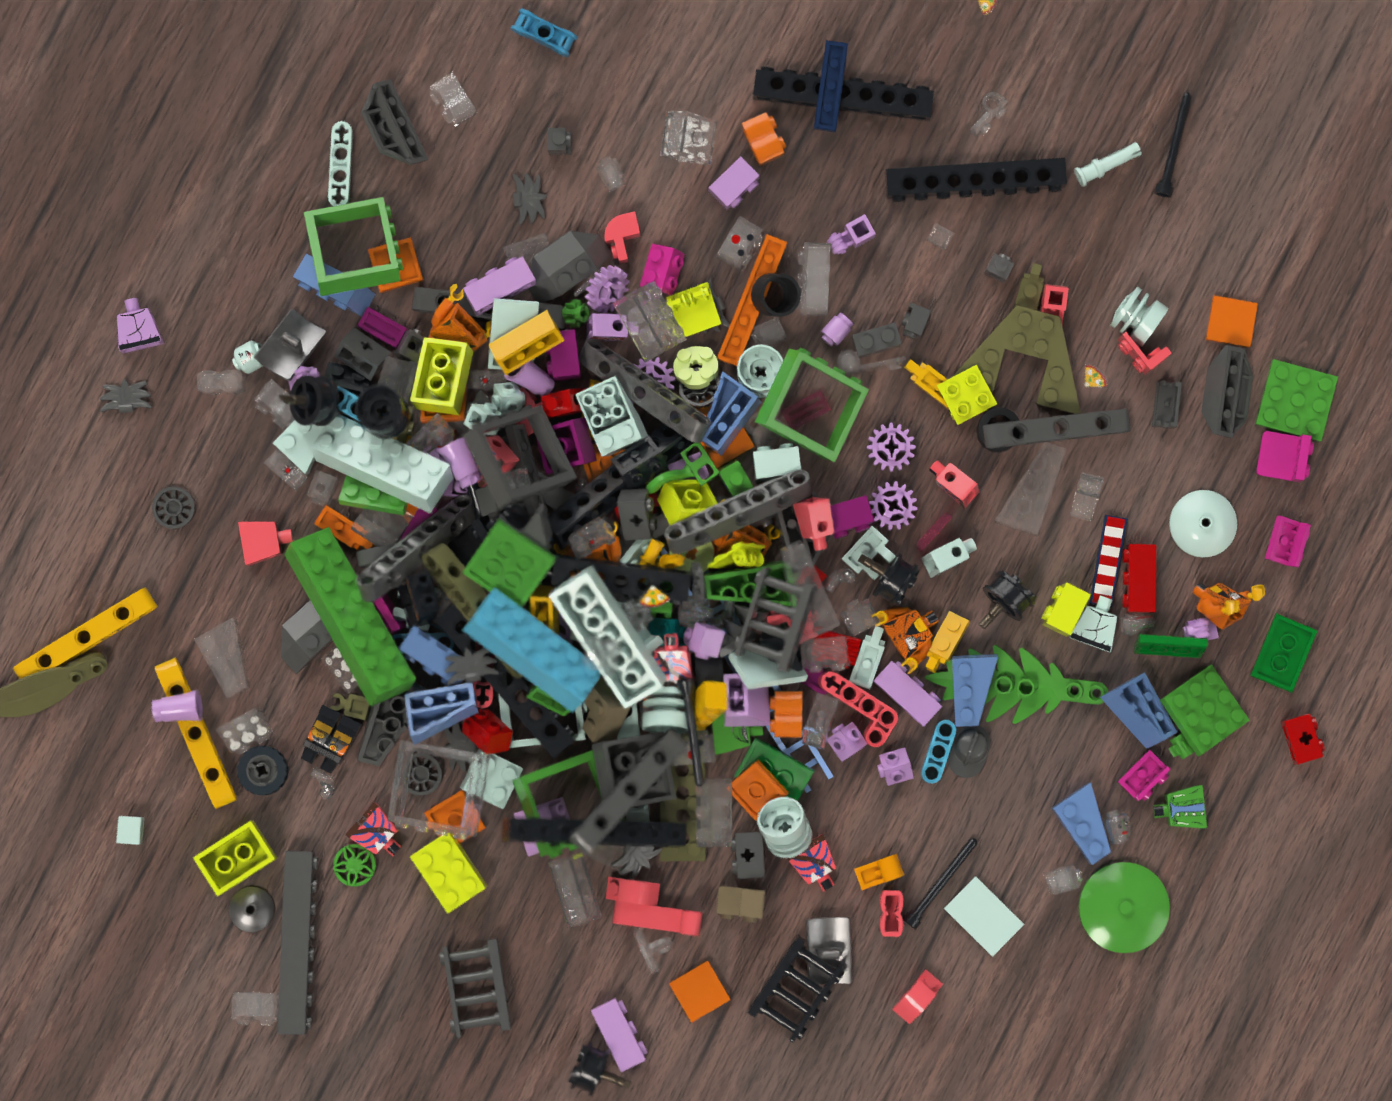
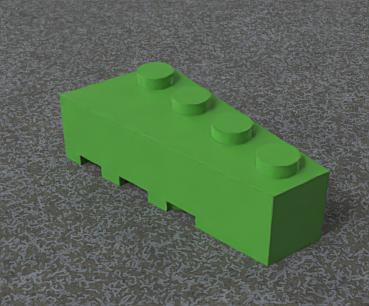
M781 560L764 563L761 567L745 566L703 573L705 598L751 603L757 585L755 584V577L762 568H771L770 577L794 585L791 562ZM766 585L763 595L764 599L781 605L797 607L794 594Z

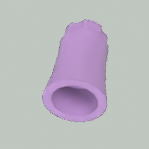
M532 360L507 375L504 373L507 380L539 396L550 394L555 385V381L550 378L548 373L539 368Z
M464 437L438 450L445 462L450 464L452 473L456 481H459L462 489L482 479Z
M194 690L180 695L153 700L152 714L155 722L202 721L203 706L200 692Z

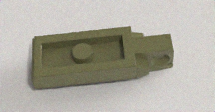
M1033 263L1030 274L1024 273L1014 307L1018 305L1037 310L1044 285V278L1039 277L1042 265Z

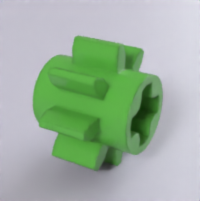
M571 299L570 303H565V307L562 310L565 324H570V327L580 328V324H585L589 319V309L586 303H581V300Z
M1182 733L1169 740L1172 746L1168 750L1173 757L1179 755L1181 759H1184L1194 753V750Z

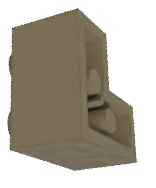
M599 678L584 700L590 712L582 729L593 743L616 740L631 706L624 708L605 678Z
M719 886L716 913L721 914L720 918L734 919V915L743 917V921L757 922V918L762 919L765 891Z

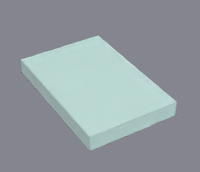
M748 650L741 656L735 655V651L731 652L728 656L747 689L803 682L808 677L804 668L802 671L791 669L789 672L777 670L778 663Z
M976 876L944 907L992 957L1024 925Z

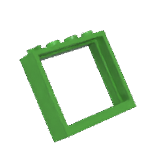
M383 197L304 212L320 296L401 281L399 271L403 270L401 258L397 259L396 254H400L398 241H393L392 236H396L394 223H389L388 219L392 218L390 205L385 206ZM380 215L391 264L326 276L316 227Z
M799 348V351L789 349L755 423L824 460L835 462L869 389L862 386L863 381L852 376L851 378L846 377L845 371L837 367H833V369L828 367L827 361L818 357L813 359L810 357L811 353L802 348ZM801 362L852 389L826 447L774 420Z
M593 750L512 780L526 818H540L528 784L584 763H588L601 797ZM623 816L619 821H626ZM536 843L540 856L549 855L550 859L563 854L562 849L568 847L569 851L577 849L575 845L555 844L551 846L550 844Z

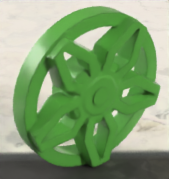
M350 844L338 851L334 858L333 868L336 877L343 884L356 887L364 885L371 880L376 870V860L373 853L360 844ZM351 848H360L363 851L359 852L356 856ZM347 849L352 854L350 858L347 857ZM367 852L368 854L365 859L362 860L360 856ZM343 853L344 858L347 861H341L338 863V859L340 855ZM369 857L372 860V869L368 865H364ZM345 864L346 869H338L337 867ZM363 868H366L370 874L363 873ZM348 871L347 881L341 877L339 872L345 873ZM358 873L361 876L367 877L362 882L356 883L359 878ZM355 874V878L351 883L350 875Z

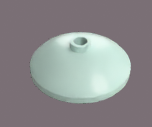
M1198 490L1183 496L1175 504L1170 515L1169 527L1174 542L1185 553L1195 557H1211L1223 552L1232 543L1237 531V517L1230 502L1222 495L1209 490ZM1203 519L1209 520L1208 527L1202 525Z

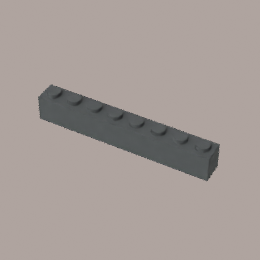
M285 851L278 1034L305 1035L307 1030H311L312 1016H308V1007H312L313 993H309V984H313L314 971L310 970V961H314L315 948L311 947V938H315L316 926L312 925V916H316L317 907L316 902H313V893H317V879H314V870H318V857L315 856V852Z

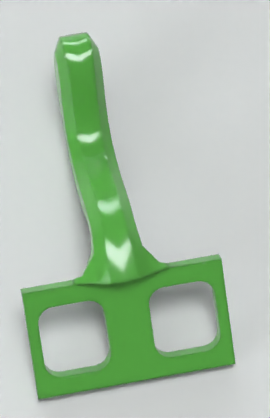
M693 443L680 453L686 462L683 469L670 470L658 475L649 482L646 489H648L649 493H654L669 481L682 480L688 477H696L700 485L703 486L720 474L701 443ZM698 446L702 456L694 462H690L686 453L693 447ZM706 464H709L714 473L706 480H702L698 471Z

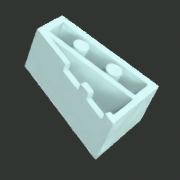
M294 420L273 444L308 476L315 461L311 446L325 426H316L314 424L304 426Z

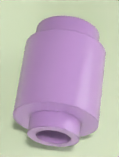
M839 313L821 330L823 334L821 339L829 346L833 344L838 346L851 331L853 323L845 315Z

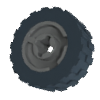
M269 746L250 748L240 758V763L237 765V776L240 779V784L245 787V790L255 795L263 796L276 793L284 786L288 778L289 767H287V760L281 752ZM265 766L267 774L261 775L259 768Z

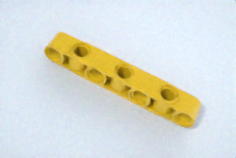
M146 587L142 588L13 667V670L20 680L46 669L62 667L152 612L158 606ZM122 608L129 610V616L125 620L119 618V611ZM88 631L90 633V640L88 643L83 644L80 636L83 632ZM45 655H49L52 659L48 667H44L41 663Z
M176 657L155 666L166 697L174 696L173 689L178 685L183 688V694L191 692ZM202 718V721H177L215 809L236 801V794L204 719ZM194 727H198L201 730V736L196 740L190 735ZM212 768L217 769L219 772V777L216 781H212L208 777V772Z

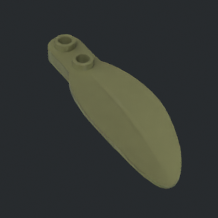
M93 652L70 662L65 667L46 669L0 688V717L28 716L58 703L69 695L77 685L103 674L108 666L105 656L102 653Z

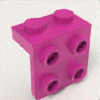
M1265 431L1262 434L1256 473L1259 476L1300 483L1304 481L1305 477L1308 478L1310 472V464H1307L1308 455L1311 456L1313 453L1314 442H1311L1312 436L1301 435L1298 437Z

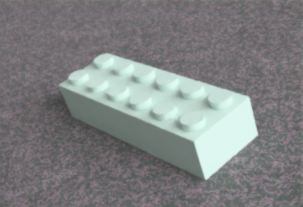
M340 414L324 427L311 446L317 462L428 513L432 512L454 478L450 464L393 438H378L372 435L360 423Z
M593 566L588 567L553 589L550 598L624 708L631 706L663 687L667 677Z

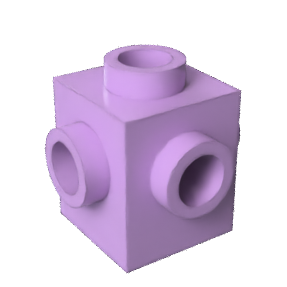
M853 721L847 726H844L843 723L831 730L834 735L826 739L841 762L868 744Z
M905 748L879 755L881 764L877 765L880 778L885 777L888 786L914 778Z

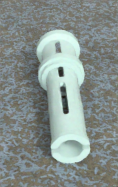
M1134 142L1103 159H1093L1090 164L1082 168H1075L1074 172L1080 185L1084 187L1087 185V182L1097 177L1102 178L1105 172L1142 155L1141 151H1139V145Z

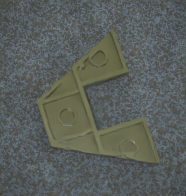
M1016 305L952 376L954 377L977 365L990 391L993 392L1005 349L1045 359L1048 361L1036 404L1074 414H1081L1060 316Z

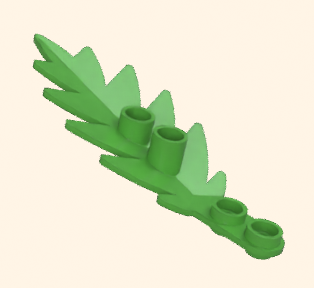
M993 645L994 654L998 655L996 662L998 670L995 667L985 700L986 704L995 697L986 722L1000 717L1020 700V705L1012 721L1013 724L1035 713L1047 701L1046 714L1053 711L1061 700L1096 705L1102 704L1104 701L1094 695V690L1099 689L1101 696L1108 693V689L1101 682L1064 678L1054 663L1049 664V673L1030 652L1020 648L1019 653L1023 671L1008 653L999 646ZM972 648L968 650L969 655H981ZM952 659L946 662L948 671L936 672L925 676L926 680L947 687L943 700L954 699ZM1073 686L1079 689L1078 694L1072 693L1071 689Z

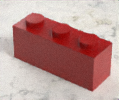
M1128 544L1127 549H1123V563H1126V572L1122 574V584L1126 585V594L1122 595V607L1126 608V613H1155L1156 544Z

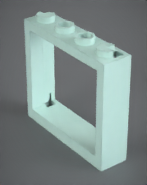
M495 658V667L498 665V658ZM504 673L501 676V683L508 686L507 674ZM499 695L501 721L512 730L510 707ZM583 702L575 710L578 734L572 737L575 741L586 740L585 735L587 734L582 727L585 723L583 713L587 712V706ZM512 733L510 748L542 745L536 738L513 740Z

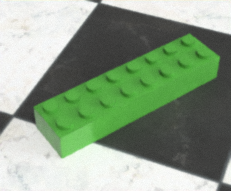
M325 528L291 542L284 555L369 705H376L410 690L416 678L373 603L362 600L356 580L357 575L330 528Z

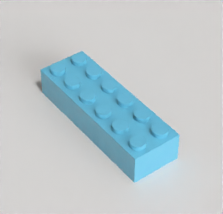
M496 588L484 598L463 629L465 633L571 712H574L584 702L601 676V672L591 659Z

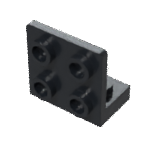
M649 436L610 459L624 479L628 490L646 489V486L655 477L670 471L661 451Z
M481 518L473 521L471 526L463 530L447 544L465 568L486 539L489 531L486 523Z

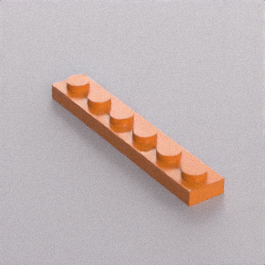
M766 234L717 360L737 367L739 358L746 348L760 313L752 303V287L759 277L769 273H776L787 242ZM770 281L765 288L764 299L766 298L772 281Z

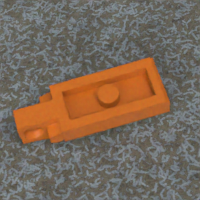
M325 505L314 522L321 529L329 527L335 538L356 550L360 546L365 549L374 548L375 546L373 542L366 539L368 533L362 527Z

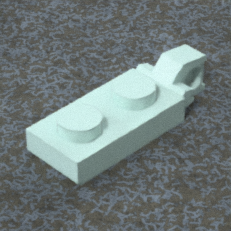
M875 626L872 636L866 635L849 679L851 683L870 690L885 648V641L880 640L884 628Z

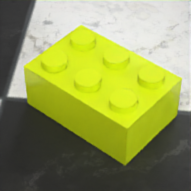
M424 337L410 402L416 410L460 415L473 351L468 343Z
M254 820L249 821L193 857L217 896L224 894L278 859Z
M448 830L410 856L447 913L488 886L451 830Z

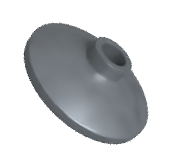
M246 887L239 890L232 897L229 904V915L237 928L246 932H257L264 929L271 922L274 915V903L270 895L263 889ZM249 905L253 906L255 909L253 914H249L247 912V907Z

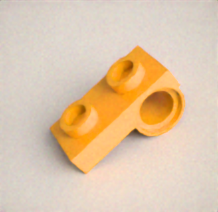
M897 854L854 869L861 890L904 876Z

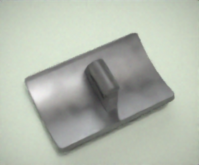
M291 309L257 351L254 358L272 373L287 381H291L295 376L294 371L303 366L327 335V332L303 318L294 309Z
M822 917L807 919V950L833 968L842 963V971L845 973L838 984H851L853 981L851 918ZM807 961L808 978L818 985L825 984L830 976Z

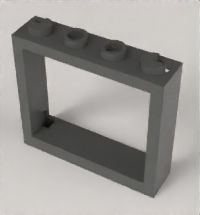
M531 405L520 409L518 413L513 410L504 414L503 418L494 416L484 424L482 421L476 422L471 425L472 429L463 435L498 509L564 487L577 478L542 405L533 408ZM528 419L555 476L512 490L484 433Z

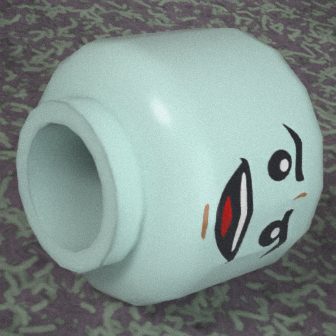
M248 341L234 350V358L232 359L235 368L250 374L263 367L254 358L262 344Z

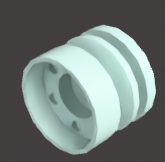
M1136 287L1133 292L1124 298L1117 308L1110 326L1115 328L1120 321L1124 322L1119 332L1123 333L1131 327L1133 331L1130 337L1137 345L1142 347L1169 308L1158 300L1148 307L1145 304L1149 294L1146 293L1141 301L1138 300L1137 297L1142 289Z
M762 344L751 346L739 358L737 365L738 382L759 398H765L783 363V358L771 346ZM757 370L760 372L765 370V377L761 375L757 377Z
M662 687L644 697L647 700L643 701V707L653 710L643 713L642 729L651 733L664 731L665 733L670 728H673L678 734L688 732L686 713L680 711L685 710L684 698L677 687Z
M779 797L769 801L760 810L757 820L758 826L768 849L774 855L781 858H792L800 855L809 847L812 842L813 833L802 806L796 800L789 797Z

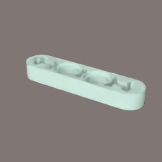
M344 121L335 123L331 134L328 199L332 207L348 204L350 197L353 131L350 125ZM341 127L348 131V134H344L343 140L344 143L348 142V145L342 143L335 144V141L340 142V135L336 131H339ZM340 148L347 150V157L344 160L335 158V152ZM339 170L344 171L346 179L343 182H336L334 180L335 172ZM333 185L337 187L346 186V189L341 188V195L345 197V200H341L340 204L333 200V197H337L338 192L337 188L333 189Z

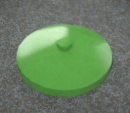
M1117 862L1098 869L1089 877L1080 893L1078 911L1085 932L1096 944L1113 952L1133 953L1147 948L1160 937L1169 919L1170 904L1163 883L1152 871L1135 863Z

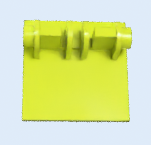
M708 282L666 297V306L671 311L679 339L721 324Z
M977 365L937 385L950 410V415L957 425L997 405Z
M736 543L731 547V551L716 556L714 562L707 567L718 569H732L737 565L761 567L765 561L761 550L765 548V545Z

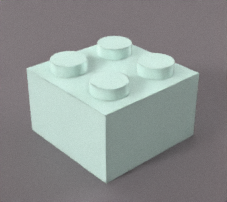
M793 443L781 444L779 449L771 450L770 446L758 447L757 451L753 452L755 481H770L795 470H801L798 447H793Z
M478 749L460 788L504 809L514 789L512 780L519 778L523 768L496 754L486 755L481 749Z

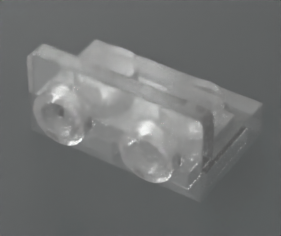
M847 637L800 640L802 667L809 670V673L823 672L822 668H831V671L845 670V666H851L848 660Z

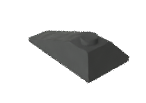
M414 682L410 690L371 706L357 761L376 766L382 763L394 747L396 740L408 728L405 694L425 691L427 688Z

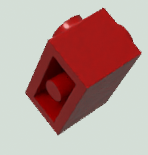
M478 709V713L464 719L462 733L486 755L509 751L513 731L489 709Z

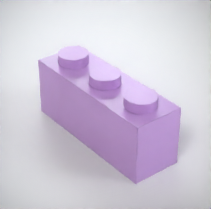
M523 256L520 258L513 257L506 261L505 266L497 269L495 267L487 271L485 277L479 280L474 278L468 281L463 291L476 316L493 308L494 298L510 299L536 285V279Z
M891 661L873 682L924 727L942 707L939 704L941 699L932 691L928 694L922 689L924 684L915 676L911 679L905 673L907 668L901 667L899 661L896 663Z
M615 997L591 1009L621 1072L646 1060L645 1054L648 1052L643 1042L637 1041L634 1035L638 1033L632 1020L627 1021L624 1014L628 1011L622 1000L618 1001Z

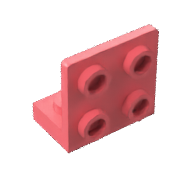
M1127 332L1123 333L1118 339L1120 350L1125 355L1129 354L1134 360L1132 362L1134 368L1139 373L1143 372L1145 375L1172 354L1167 346L1162 350L1157 347L1146 357Z

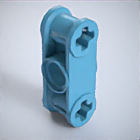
M520 8V15L515 25H512L510 29L523 37L550 48L559 55L569 57V50L573 42L578 39V36ZM542 28H547L551 33L547 38H542L539 36L538 31Z

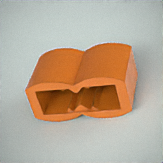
M765 112L741 123L759 166L784 155L783 150L786 149V145L782 136L777 137L774 131L777 125L773 116L768 117Z
M775 691V696H770V710H775V719H770V733H774V738H802V692Z

